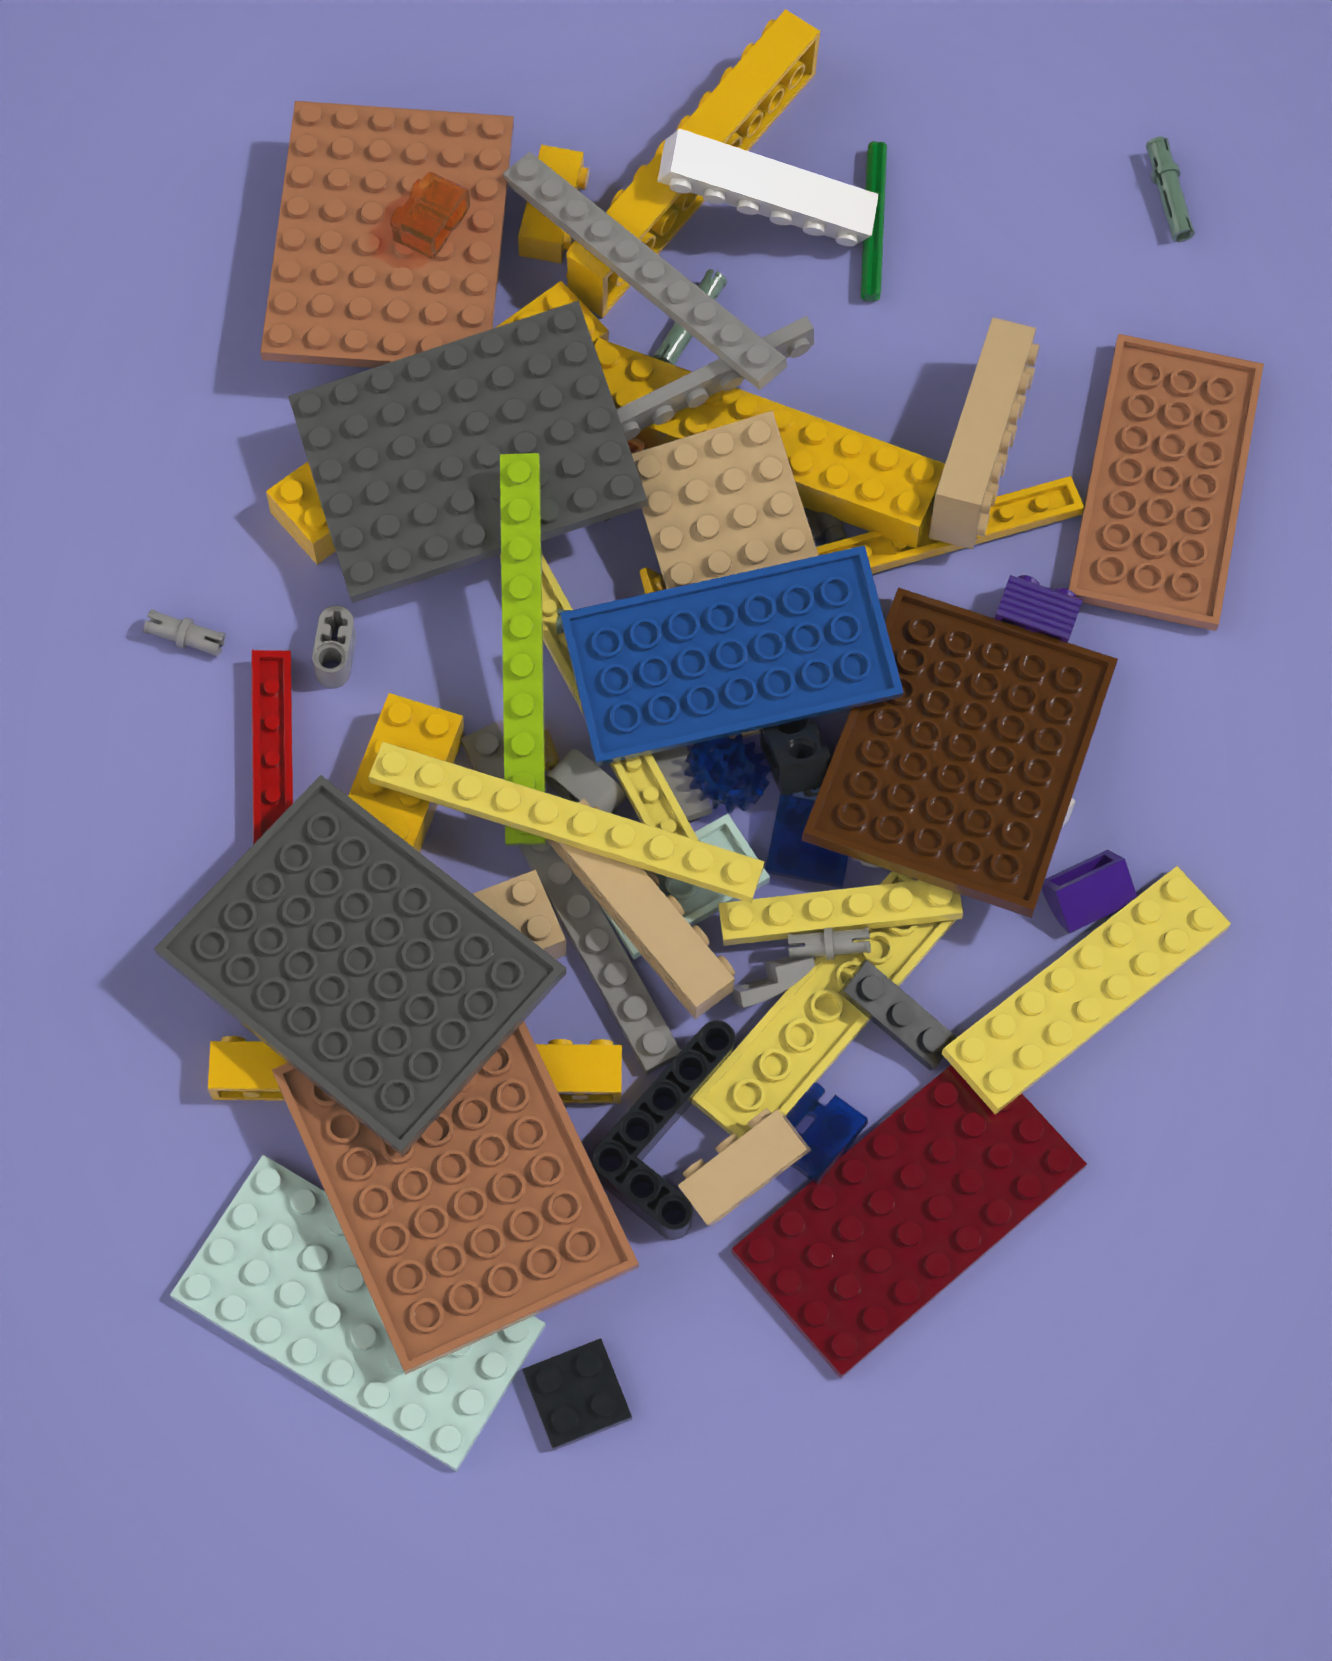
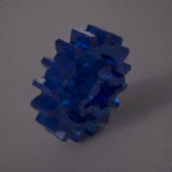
M737 734L734 739L727 736L694 744L685 759L689 765L684 774L694 777L689 788H699L702 791L699 796L700 801L710 798L713 800V809L716 810L720 804H725L727 812L732 813L737 805L742 811H746L751 803L755 805L759 801L770 782L766 779L770 772V767L761 765L766 757L764 753L755 754L752 751L756 744L754 742H750L747 745L743 744L742 734Z

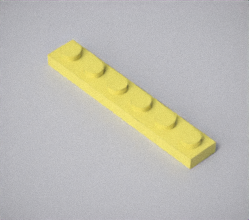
M920 880L753 899L752 903L743 900L718 903L723 946L788 939V934L824 932V928L832 927L833 931L864 929L865 927L877 929L956 920L963 917L959 893Z

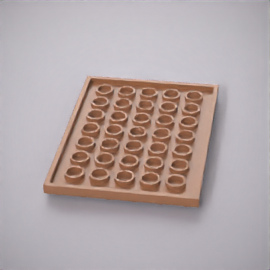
M295 101L260 351L262 360L375 368L493 329L508 187L502 173L510 168L514 116Z
M524 1021L403 1156L289 1063L272 1069L405 1375L639 1268L634 1252Z

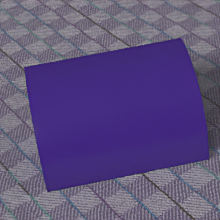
M1105 850L1046 878L1042 886V892L1049 908L1059 924L1069 934L1124 908L1137 897L1125 858L1110 850Z

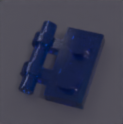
M815 1082L798 1100L786 1117L794 1128L800 1124L806 1115L815 1119L803 1134L797 1131L811 1151L791 1166L818 1185L867 1126L868 1118L836 1094L826 1106L822 1105L818 1101L826 1091L819 1083Z

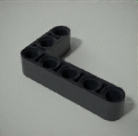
M714 1020L705 1024L597 1145L593 1152L592 1166L601 1185L667 1239H679L688 1233L691 1228L693 1208L690 1201L642 1160L690 1107L694 1095L734 1051L736 1036L733 1028L724 1021ZM712 1037H720L727 1043V1046L722 1050H713L707 1046L706 1041ZM691 1066L697 1068L701 1076L695 1080H686L679 1072L684 1067ZM667 1096L674 1101L675 1105L671 1109L664 1111L656 1108L653 1101L657 1097ZM641 1126L646 1129L648 1136L644 1140L634 1141L627 1136L626 1132L631 1127ZM613 1156L618 1158L622 1165L616 1171L610 1172L602 1169L599 1163L603 1158ZM644 1182L653 1188V1193L646 1198H638L631 1192V1188L636 1183ZM668 1209H678L684 1214L685 1219L680 1224H669L663 1219V1213Z

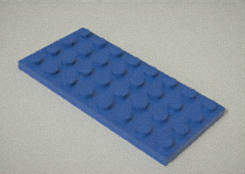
M865 546L560 613V620L596 766L896 699L904 694Z

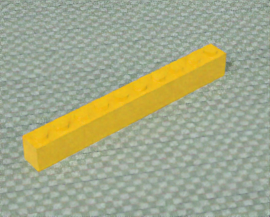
M240 1036L222 1037L221 1041H210L208 1091L212 1100L285 1101L272 1069L288 1062L261 1041H246L245 1038ZM553 1039L548 1044H535L563 1103L621 1104L622 1045H613V1041L606 1039L592 1040L589 1042V1045L573 1044L571 1040Z

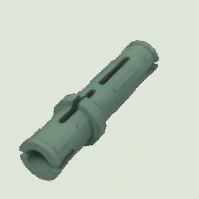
M1156 137L1146 143V149L1153 169L1151 172L1152 181L1157 184L1172 240L1184 242L1191 239L1195 231L1190 221L1188 208L1180 186L1179 176L1181 172L1178 164L1174 163L1168 138Z
M709 269L706 271L698 287L716 300L722 289L726 286L727 280L718 271L712 278L714 270ZM675 322L657 352L654 353L653 358L675 365L693 336Z

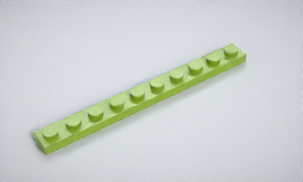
M539 453L500 454L504 780L545 792ZM505 826L506 846L546 845V838Z

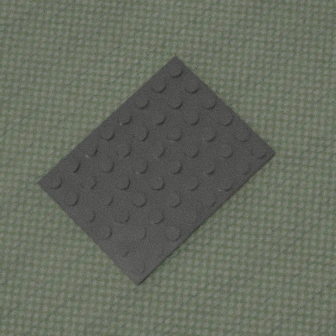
M579 301L288 396L348 593L353 603L501 554L500 454L539 453L541 541L649 506Z
M322 775L305 790L154 948L156 955L401 1156L411 1148L567 974L564 965Z

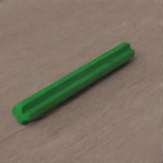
M876 141L868 144L865 190L878 194L872 235L863 241L861 299L872 302L878 301L881 294L887 145L885 142Z

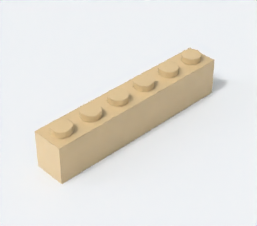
M582 799L580 802H578L580 804L591 807L585 799ZM547 839L548 843L694 1019H697L733 992L735 981L733 967L722 955L716 957L708 947L710 942L699 926L694 925L691 927L683 917L685 914L684 910L676 898L672 895L666 897L658 887L660 883L654 872Z

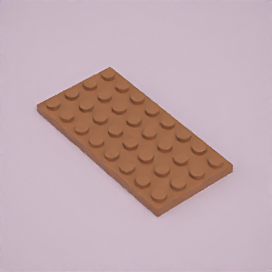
M1118 334L1068 590L1072 591L1076 598L1083 600L1082 603L1207 630H1217L1235 535L1263 363Z

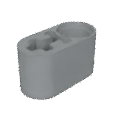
M336 605L326 608L320 614L312 659L318 682L327 688L343 686L348 681L351 673L356 644V631L351 612L343 606ZM339 627L337 635L338 642L333 641L332 633H335L337 628ZM331 660L340 662L337 667L332 669L323 667L326 662Z
M572 749L545 776L548 785L561 798L577 803L585 799L591 807L598 806L605 812L613 813L627 798L622 787L613 778L577 749Z

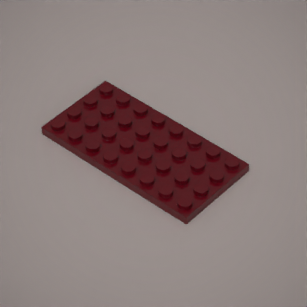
M950 1065L731 1249V1253L838 1377L842 1379L1086 1167L1087 1163L1023 1094H1020L997 1114H994L956 1069Z

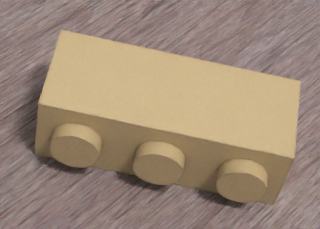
M768 1108L763 1110L748 1122L752 1129L739 1139L736 1134H732L716 1146L715 1149L719 1153L707 1163L700 1159L682 1173L686 1179L678 1187L707 1226L716 1224L811 1151L781 1110L777 1109L773 1113Z

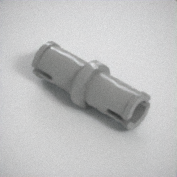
M153 609L149 611L147 617L151 619L150 621H145L144 633H150L174 641L177 647L183 649L189 646L211 653L217 657L220 655L222 648H219V646H224L226 633H220L196 625L193 619L187 617L180 620L156 612Z
M832 927L824 928V932L788 934V944L790 946L805 945L804 947L789 948L790 960L826 956L827 960L835 959V955L871 953L870 941L854 942L855 940L870 939L869 927L833 931Z

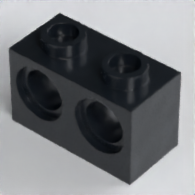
M809 718L759 729L760 748L781 796L821 788L826 770H828L831 762V756L828 747H821L820 733L815 721L810 722Z

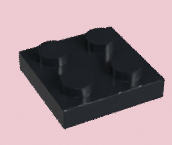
M601 1338L522 1369L553 1451L632 1420L631 1412Z

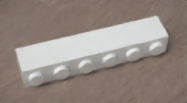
M678 129L665 140L657 181L669 185V188L674 192H691L703 196L706 202L712 204L725 203L735 206L740 213L747 215L760 214L769 217L770 221L774 224L784 226L791 224L803 228V232L808 235H825L834 238L836 243L843 246H855L872 235L878 194L681 129Z

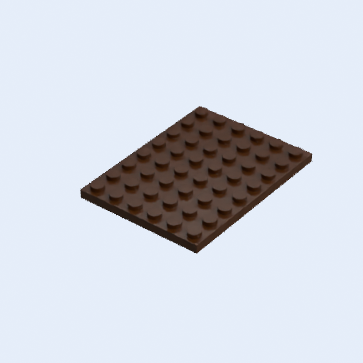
M898 587L885 624L904 694L900 698L851 708L803 831L802 841L1032 918L1118 659Z

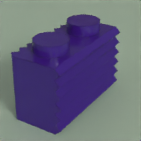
M1010 575L994 619L1068 643L1083 600L1076 598V595L1066 588H1055L1053 590L1041 586L1031 576L1020 575L1015 577Z

